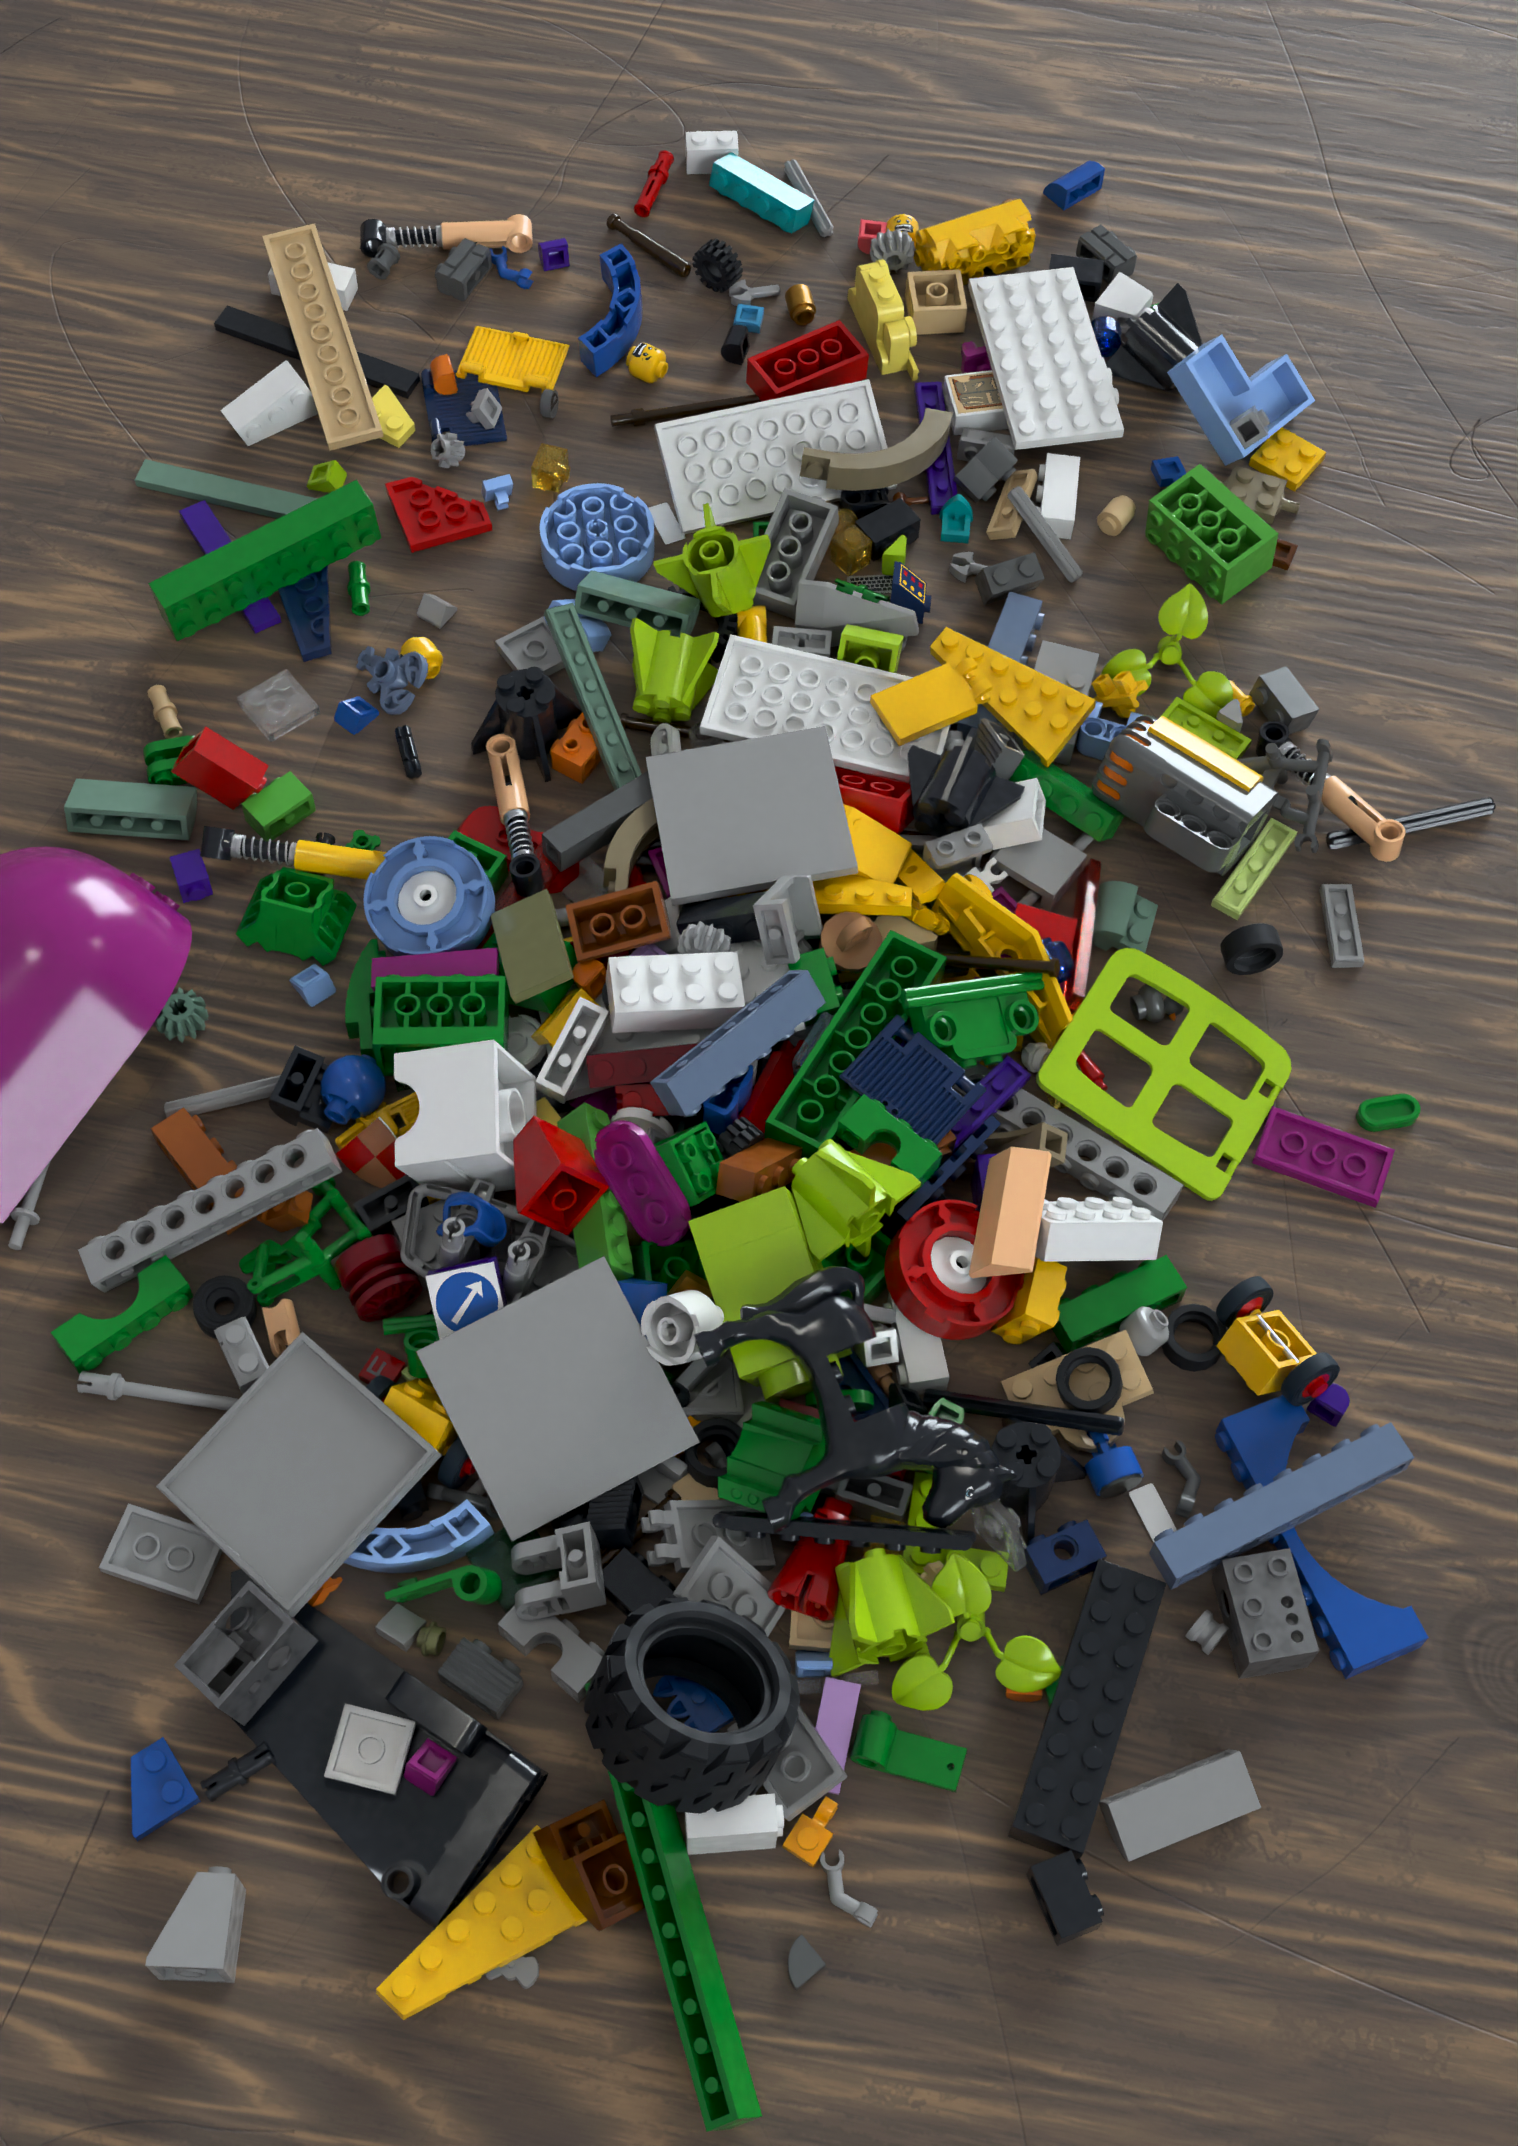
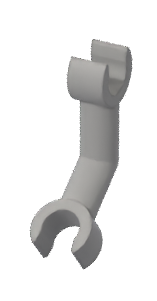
M839 1849L840 1861L836 1866H829L825 1862V1854L822 1852L820 1863L823 1871L827 1873L831 1903L851 1914L863 1925L871 1928L878 1916V1910L844 1893L841 1873L844 1867L843 1852Z

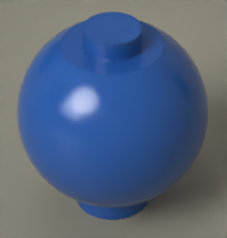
M368 1055L340 1057L327 1067L322 1076L321 1095L327 1105L324 1113L329 1119L338 1124L345 1125L349 1119L364 1118L372 1114L379 1108L385 1097L386 1082L384 1075L377 1066L376 1060Z

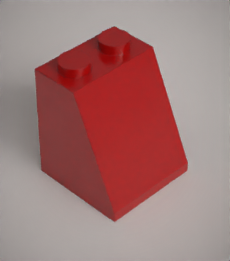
M533 1116L513 1139L516 1209L518 1213L568 1236L609 1188L608 1183L600 1173L582 1139L536 1116Z

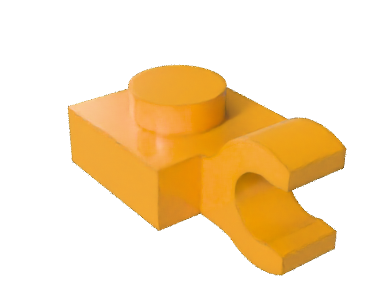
M825 1796L812 1819L802 1813L782 1847L814 1868L821 1857V1853L824 1852L833 1838L834 1834L827 1830L826 1826L836 1813L838 1803Z

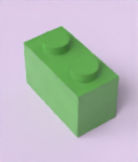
M291 771L282 777L274 779L270 785L262 789L258 794L250 795L241 804L245 821L264 841L274 840L316 811L312 793Z

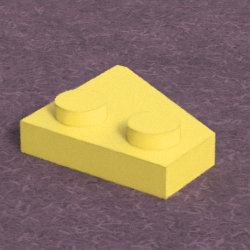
M384 385L372 397L384 436L380 439L400 448L415 432V424L391 389Z

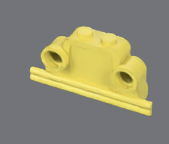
M881 259L873 263L857 266L855 287L849 288L848 301L881 375L907 370L912 381H916L919 369L909 350L910 347H914L917 344L916 327L911 316L904 317L903 302L891 278L886 261Z

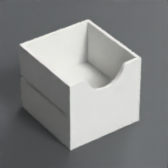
M494 1039L394 1054L395 1080L410 1086L416 1092L419 1099V1114L416 1122L408 1132L395 1140V1167L419 1184L432 1183L469 1192L475 1180L479 1178L495 1184V1192L515 1189L513 1139L533 1116L537 1117L536 1077Z

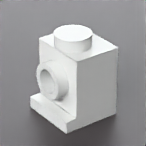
M872 1323L877 1337L854 1346L855 1353L866 1367L899 1362L897 1335L894 1327L888 1328L882 1323Z

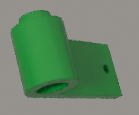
M466 1565L418 1581L417 1577L397 1583L400 1588L384 1593L386 1600L404 1603L453 1587L456 1595L462 1600L487 1605L496 1601L500 1596L502 1581L500 1576L493 1570L475 1565Z
M871 1710L870 1714L862 1715L850 1759L853 1762L870 1769L956 1792L967 1748L898 1730L895 1723L891 1721L892 1717L882 1711Z

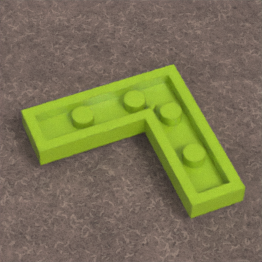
M1176 697L1161 715L1217 747L1234 759H1240L1251 745L1252 740L1179 697Z
M915 1472L907 1525L933 1527L923 1519L922 1510L925 1499L932 1487L933 1475ZM906 1546V1550L903 1551V1558L919 1575L925 1572L923 1568L929 1563L940 1561L945 1565L951 1553L956 1552L972 1562L982 1572L991 1590L1005 1591L1010 1554L974 1548L966 1551L941 1549L939 1554L920 1552V1547Z

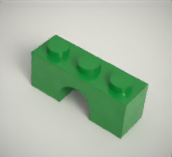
M863 1094L838 1122L836 1135L861 1155L871 1145L876 1143H885L894 1148L897 1155L891 1160L890 1166L913 1174L921 1182V1186L913 1191L912 1194H915L939 1168L942 1153L933 1141L926 1138L923 1139L916 1134L905 1120L896 1119L876 1099L871 1100Z

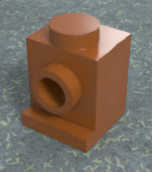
M304 1191L257 1215V1220L281 1233L306 1225L309 1220L313 1194Z

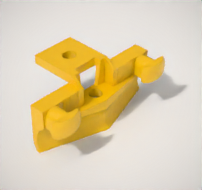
M957 872L948 879L931 910L948 918L947 920L950 923L949 932L964 951H970L971 956L1001 958L1000 955L1007 954L1014 959L1050 961L1038 931L994 900L989 888L981 879L972 874L962 877ZM969 968L966 976L942 979L939 984L981 977L975 971V968ZM995 970V972L999 976L1023 973L1017 971ZM1042 973V980L1045 984L1044 989L1027 992L1028 1001L1034 1005L1039 1016L1037 1028L1029 1034L1036 1043H1046L1047 1048L1052 1049L1062 1032L1073 1021V1015L1080 1003L1072 996L1062 993L1057 978L1049 977V974Z

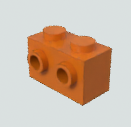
M583 712L577 719H573L569 723L566 733L561 739H557L550 749L552 769L581 784L584 783L602 760Z

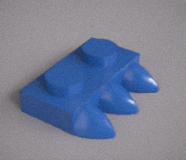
M665 1675L655 1686L654 1697L667 1698L676 1696L670 1703L667 1714L674 1719L688 1716L689 1719L684 1723L686 1726L714 1733L733 1721V1715L726 1704L712 1691L694 1681L678 1676Z

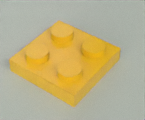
M1282 427L1270 436L1250 458L1249 466L1261 473L1287 480L1286 487L1295 492L1324 460L1326 452Z

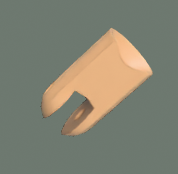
M281 1299L276 1306L271 1308L262 1307L270 1348L273 1355L277 1358L284 1352L286 1345L289 1346L301 1334L294 1304L290 1299Z

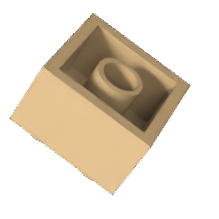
M961 271L907 272L905 300L908 316H911L914 321L917 335L964 332L967 304Z

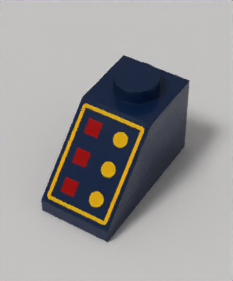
M895 561L890 603L915 611L918 624H923L924 612L930 613L931 595H926L927 583L904 564Z

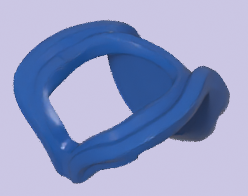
M457 1192L448 1196L443 1207V1221L451 1217V1206L470 1205L477 1210V1219L473 1225L465 1227L464 1237L474 1236L485 1247H494L505 1238L507 1225L504 1215L498 1208L470 1192ZM443 1223L438 1225L436 1233L443 1237Z

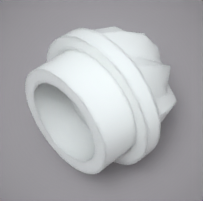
M1043 1042L1029 1043L1022 1050V1063L1029 1071L1036 1073L1051 1052V1049L1047 1048V1044Z

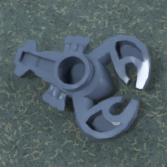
M367 646L366 650H362L356 667L361 671L367 669L373 676L367 683V687L372 693H377L381 690L380 704L382 710L390 715H400L408 709L415 697V694L408 690H403V688L408 685V681L418 689L422 686L428 673L427 660L416 651L407 653L399 658L398 650L389 647L386 649V654L383 658L374 655L375 649Z

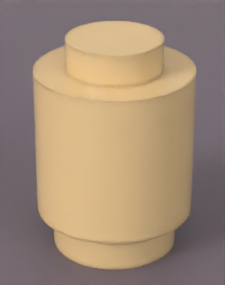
M1124 495L1113 498L1097 517V523L1101 531L1110 536L1119 535L1134 517L1136 507L1133 500Z

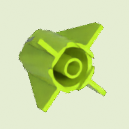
M709 503L703 504L705 528L693 534L694 539L689 545L686 542L681 555L653 561L654 567L658 574L700 599L703 607L708 610L712 617L727 616L749 610L753 605L756 587L771 547L769 536L766 534L738 541L736 534L726 531L725 527L716 526Z
M637 617L632 618L630 627L634 653L632 668L636 684L633 710L652 717L653 721L671 723V721L690 720L692 710L715 682L719 669L707 662L717 646L719 633L711 632L697 637L680 633L679 638L670 636V630L657 631Z
M832 1139L824 1141L817 1152L809 1159L806 1157L800 1159L792 1168V1173L795 1175L791 1185L792 1194L810 1253L818 1263L842 1245L849 1247L850 1243L864 1257H867L870 1254L871 1237L883 1226L879 1220L883 1217L884 1213L890 1217L895 1205L921 1186V1182L913 1174L846 1151Z
M875 1548L867 1551L864 1554V1559L836 1566L835 1572L839 1596L829 1657L833 1660V1667L830 1671L832 1677H838L864 1664H879L878 1657L889 1655L890 1662L918 1654L930 1655L926 1644L928 1640L927 1635L955 1623L951 1608L905 1561L902 1555L886 1554L884 1548Z

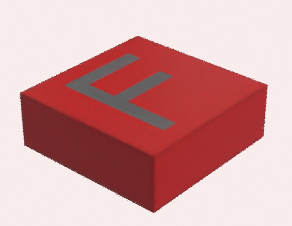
M376 1348L358 1376L361 1381L367 1384L379 1375L385 1376L396 1383L402 1375L401 1371L406 1368V1363Z

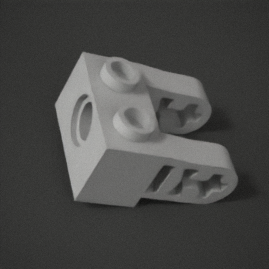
M590 1522L555 1529V1535L521 1542L511 1549L512 1568L516 1573L529 1575L562 1568V1571H559L560 1580L526 1587L515 1594L516 1615L519 1618L536 1620L606 1605L600 1544Z

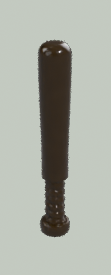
M613 213L608 217L606 223L608 228L621 232L632 243L680 277L689 275L691 271L689 262L641 231L631 228L621 221V217L618 214Z

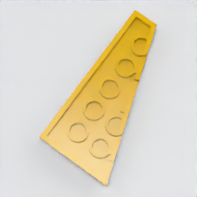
M945 627L930 646V654L941 665L949 663L952 669L957 667L964 659L973 657L978 664L977 669L972 670L976 678L967 682L968 685L972 688L977 682L985 678L989 680L993 686L992 690L988 692L991 699L982 705L1010 732H1014L1023 740V745L1029 751L1033 750L1041 758V763L1046 768L1050 766L1095 708V699L948 627Z
M857 875L812 881L820 914L857 912L862 915L911 916L912 887ZM769 889L761 890V891H755V892H749V893H744V894H738V895H732V896H739V895H745V894L765 892V891H768Z
M538 1825L376 1988V1994L402 2020L446 1998L448 1993L467 1983L470 1985L481 1979L482 1975L498 1966L501 1968L553 1940L554 1936L570 1927H577L588 1921L563 1890L543 1856L533 1832L541 1829Z

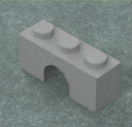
M514 1605L499 1621V1634L525 1657L537 1645L542 1643H551L559 1647L562 1651V1656L551 1669L552 1680L579 1703L586 1695L584 1685L592 1681L605 1652L592 1641L589 1644L584 1642L578 1636L580 1634L579 1630L567 1619H563L561 1622L553 1615L536 1620H524L516 1615Z

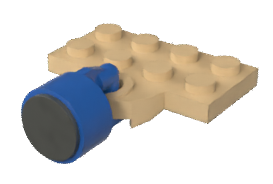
M1123 1330L1085 1347L1099 1348L1105 1351L1118 1364L1123 1382L1121 1397L1115 1406L1104 1414L1124 1418L1125 1425L1122 1406L1154 1394V1391L1127 1331ZM1068 1354L1001 1381L1008 1400L1068 1409L1060 1398L1056 1384L1057 1368ZM1086 1363L1079 1365L1073 1370L1070 1375L1069 1386L1072 1393L1079 1399L1092 1401L1099 1399L1106 1393L1109 1388L1110 1379L1102 1366L1095 1363ZM1047 1425L1051 1429L1052 1435L1060 1433L1065 1442L1076 1451H1085L1092 1454L1093 1459L1087 1462L1084 1468L1097 1496L1102 1498L1117 1496L1131 1490L1142 1481L1144 1474L1132 1447L1122 1446L1117 1448L1115 1444L1120 1436Z

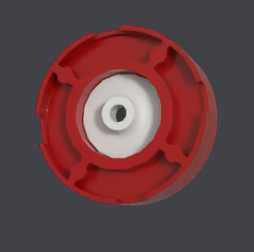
M940 1200L919 1209L891 1239L884 1262L886 1284L894 1303L901 1313L924 1332L949 1340H965L977 1337L993 1327L1014 1307L1013 1304L1016 1301L1018 1291L1023 1288L1025 1273L980 1278H971L969 1276L980 1212L975 1210L978 1205L961 1200Z

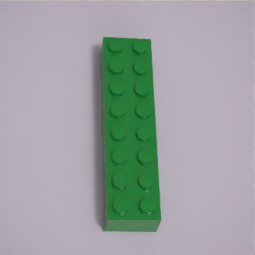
M356 479L148 583L160 614L176 641L190 637L197 631L211 624H216L237 611L244 610L248 605L271 596L279 588L293 585L309 574L319 572L339 559H344L351 553L374 544L375 541L381 539V534L373 503Z
M890 930L765 1121L764 1139L768 1137L802 1147L801 1159L804 1157L809 1159L817 1152L820 1145L828 1139H832L838 1144L840 1138L836 1135L838 1122L861 1097V1095L841 1080L839 1076L896 1015H899L906 1021L905 1026L909 1030L912 1028L910 1017L903 1010L900 998L902 995L901 990L939 984L944 976L947 957ZM896 1035L892 1037L900 1045L903 1042Z

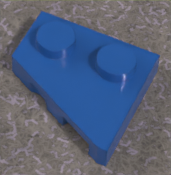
M164 1737L131 1757L132 1834L137 1842L201 1802Z

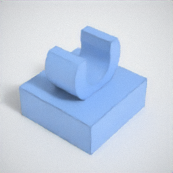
M510 474L483 481V498L485 502L494 500L497 510L508 508V496L512 495L513 489Z

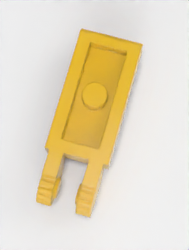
M912 898L911 916H905L906 918L938 935H944L949 931L950 923L947 920L948 918L939 913H934L925 904L921 905L916 899Z

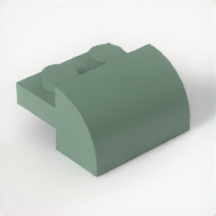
M1122 881L1101 883L1094 888L1080 938L1105 951L1113 946L1119 950L1135 948L1145 953L1158 905L1137 895L1138 886Z

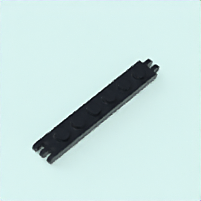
M720 1511L712 1519L715 1527L745 1531V1536L749 1538H765L766 1533L774 1534L766 1513ZM800 1516L791 1520L789 1527L777 1533L780 1534L779 1539L784 1541H800L801 1536L814 1537V1542L818 1544H835L836 1539L849 1540V1545L853 1547H870L872 1542L883 1543L885 1549L895 1551L906 1550V1546L920 1547V1552L939 1554L941 1549L966 1551L976 1542V1534L968 1530Z

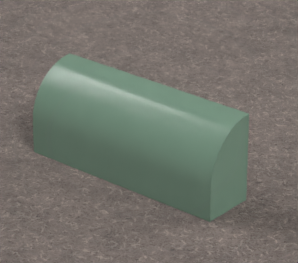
M591 570L577 585L574 607L578 614L626 627H631L632 618L637 617L657 631L670 630V636L680 638V633L691 634L697 620L701 600Z
M76 778L64 806L68 832L189 840L196 818L197 788Z

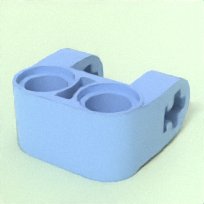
M1096 701L1094 710L1080 726L1076 744L1078 751L1083 755L1103 760L1113 738L1118 736L1122 730L1126 729L1130 723L1134 722L1142 714L1131 711L1125 726L1099 718L1103 703Z

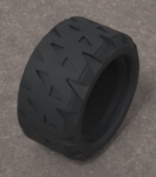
M687 1597L665 1598L660 1600L656 1608L650 1603L640 1607L627 1616L624 1624L617 1626L587 1689L584 1712L590 1715L585 1726L593 1749H600L604 1755L602 1764L618 1782H626L635 1789L634 1794L657 1806L665 1804L675 1806V1811L701 1814L706 1813L712 1807L719 1812L741 1804L749 1795H754L766 1781L797 1722L800 1695L797 1678L791 1674L789 1659L779 1644L772 1642L766 1636L765 1630L745 1615L740 1616L730 1611L725 1605L705 1599L700 1602L689 1601ZM665 1675L678 1676L706 1687L716 1694L730 1709L736 1720L738 1730L726 1733H710L686 1726L667 1714L657 1704L646 1686L645 1679Z

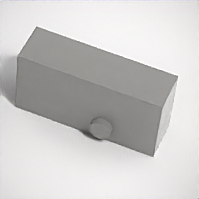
M784 488L764 535L768 534L771 547L756 587L753 605H765L766 610L795 619L798 583L800 579L814 581L839 524L838 506Z
M1042 640L1034 670L1089 696L1099 654ZM1079 729L1053 762L1070 765ZM1015 734L1014 740L1017 742V745H1019L1022 751L1027 750L1023 745V740Z

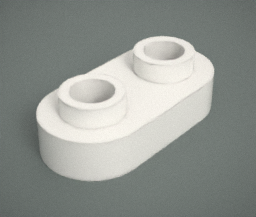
M668 723L660 724L651 736L652 756L681 751L679 730Z

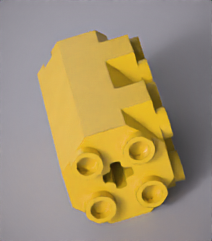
M1016 199L917 230L915 232L916 250L914 251V262L918 267L921 266L923 271L960 270L963 285L968 284L970 278L983 277V270L986 266L995 274L1023 267L1031 259L1030 254L1033 252L1036 236L1034 228L1029 229L1027 223L1032 220L1031 214L1022 200Z

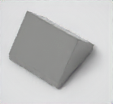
M424 593L417 616L441 629L456 613L457 607L435 595Z
M1233 699L1218 711L1216 719L1240 733L1243 724L1240 703L1238 699Z

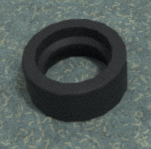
M1265 923L1240 927L1228 934L1220 944L1227 970L1237 975H1251L1262 972L1279 962L1283 956V947L1277 929Z
M1199 1304L1182 1305L1172 1311L1168 1317L1169 1339L1162 1345L1163 1353L1169 1361L1183 1370L1193 1372L1206 1370L1216 1364L1222 1355L1216 1345L1227 1332L1226 1327L1218 1319L1216 1312L1207 1306ZM1189 1321L1203 1325L1213 1335V1346L1208 1352L1201 1354L1190 1353L1184 1350L1174 1338L1177 1326Z
M1084 1347L1076 1349L1065 1356L1057 1368L1056 1384L1058 1392L1068 1409L1104 1414L1113 1408L1121 1397L1123 1382L1119 1366L1110 1354L1099 1348ZM1086 1363H1095L1102 1366L1110 1379L1109 1388L1106 1393L1099 1399L1092 1401L1079 1399L1072 1393L1069 1386V1379L1073 1370L1079 1365Z
M712 1418L701 1421L693 1427L700 1443L684 1450V1461L687 1464L688 1473L696 1482L706 1487L718 1488V1477L727 1474V1467L717 1469L701 1464L698 1461L697 1448L705 1440L717 1437L725 1438L737 1445L743 1429L728 1419Z

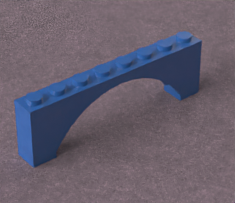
M1281 1395L1221 1419L1215 1431V1439L1220 1450L1226 1452L1231 1460V1470L1235 1479L1239 1483L1242 1482L1246 1490L1258 1483H1261L1264 1487L1274 1482L1273 1478L1286 1469L1294 1438L1296 1435L1304 1432L1310 1419L1302 1405L1293 1406ZM1295 1527L1268 1540L1271 1544H1275L1277 1550L1290 1548L1306 1606L1313 1616V1627L1317 1635L1321 1639H1325L1330 1649L1329 1656L1336 1670L1342 1671L1345 1679L1419 1649L1429 1638L1412 1606L1403 1609L1380 1603L1349 1589L1333 1578L1307 1551Z

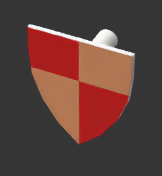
M380 1117L336 1153V1156L355 1175L379 1188H383L407 1175L395 1167V1140L397 1137Z

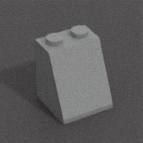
M218 1866L209 1867L208 1872H197L146 1957L145 1966L159 1980L235 1983L246 1888L237 1875L231 1873L232 1869Z

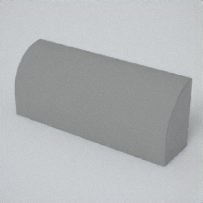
M1227 1749L1099 1801V1806L1111 1837L1127 1861H1132L1261 1808L1240 1751Z

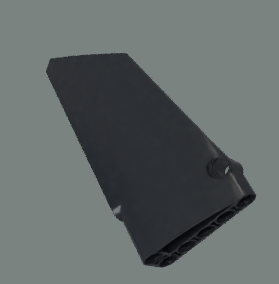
M242 1569L231 1572V1600L249 1580L259 1587ZM306 1603L294 1618L319 1641L245 1726L233 1718L232 1720L257 1747L264 1741L268 1743L272 1749L270 1754H274L277 1762L273 1764L381 1882V1888L385 1895L396 1900L430 1926L436 1928L460 1904L495 1857L544 1785L548 1772L487 1731L488 1728L316 1608ZM240 1607L231 1614L230 1629L238 1626L244 1620L247 1614V1607ZM345 1703L417 1722L396 1795L324 1777ZM427 1738L458 1757L434 1796H430L404 1778L407 1762ZM405 1872L409 1878V1885L404 1892L398 1893L394 1888V1879L399 1873Z

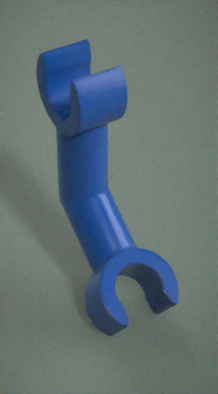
M502 246L503 252L499 255L494 254L492 248H490L491 261L496 265L499 276L516 282L523 289H529L534 282L528 279L532 271L526 268L520 271L508 269L506 264L508 260L506 248Z

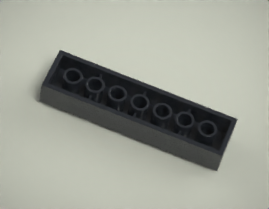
M1098 1559L1008 1837L1057 1856L1071 1850L1075 1860L1082 1857L1167 1583Z

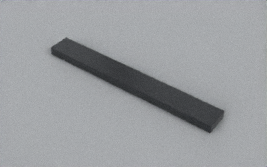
M228 305L214 323L216 331L301 361L290 327ZM357 351L368 385L379 389L387 385L393 394L409 398L420 381L419 373Z

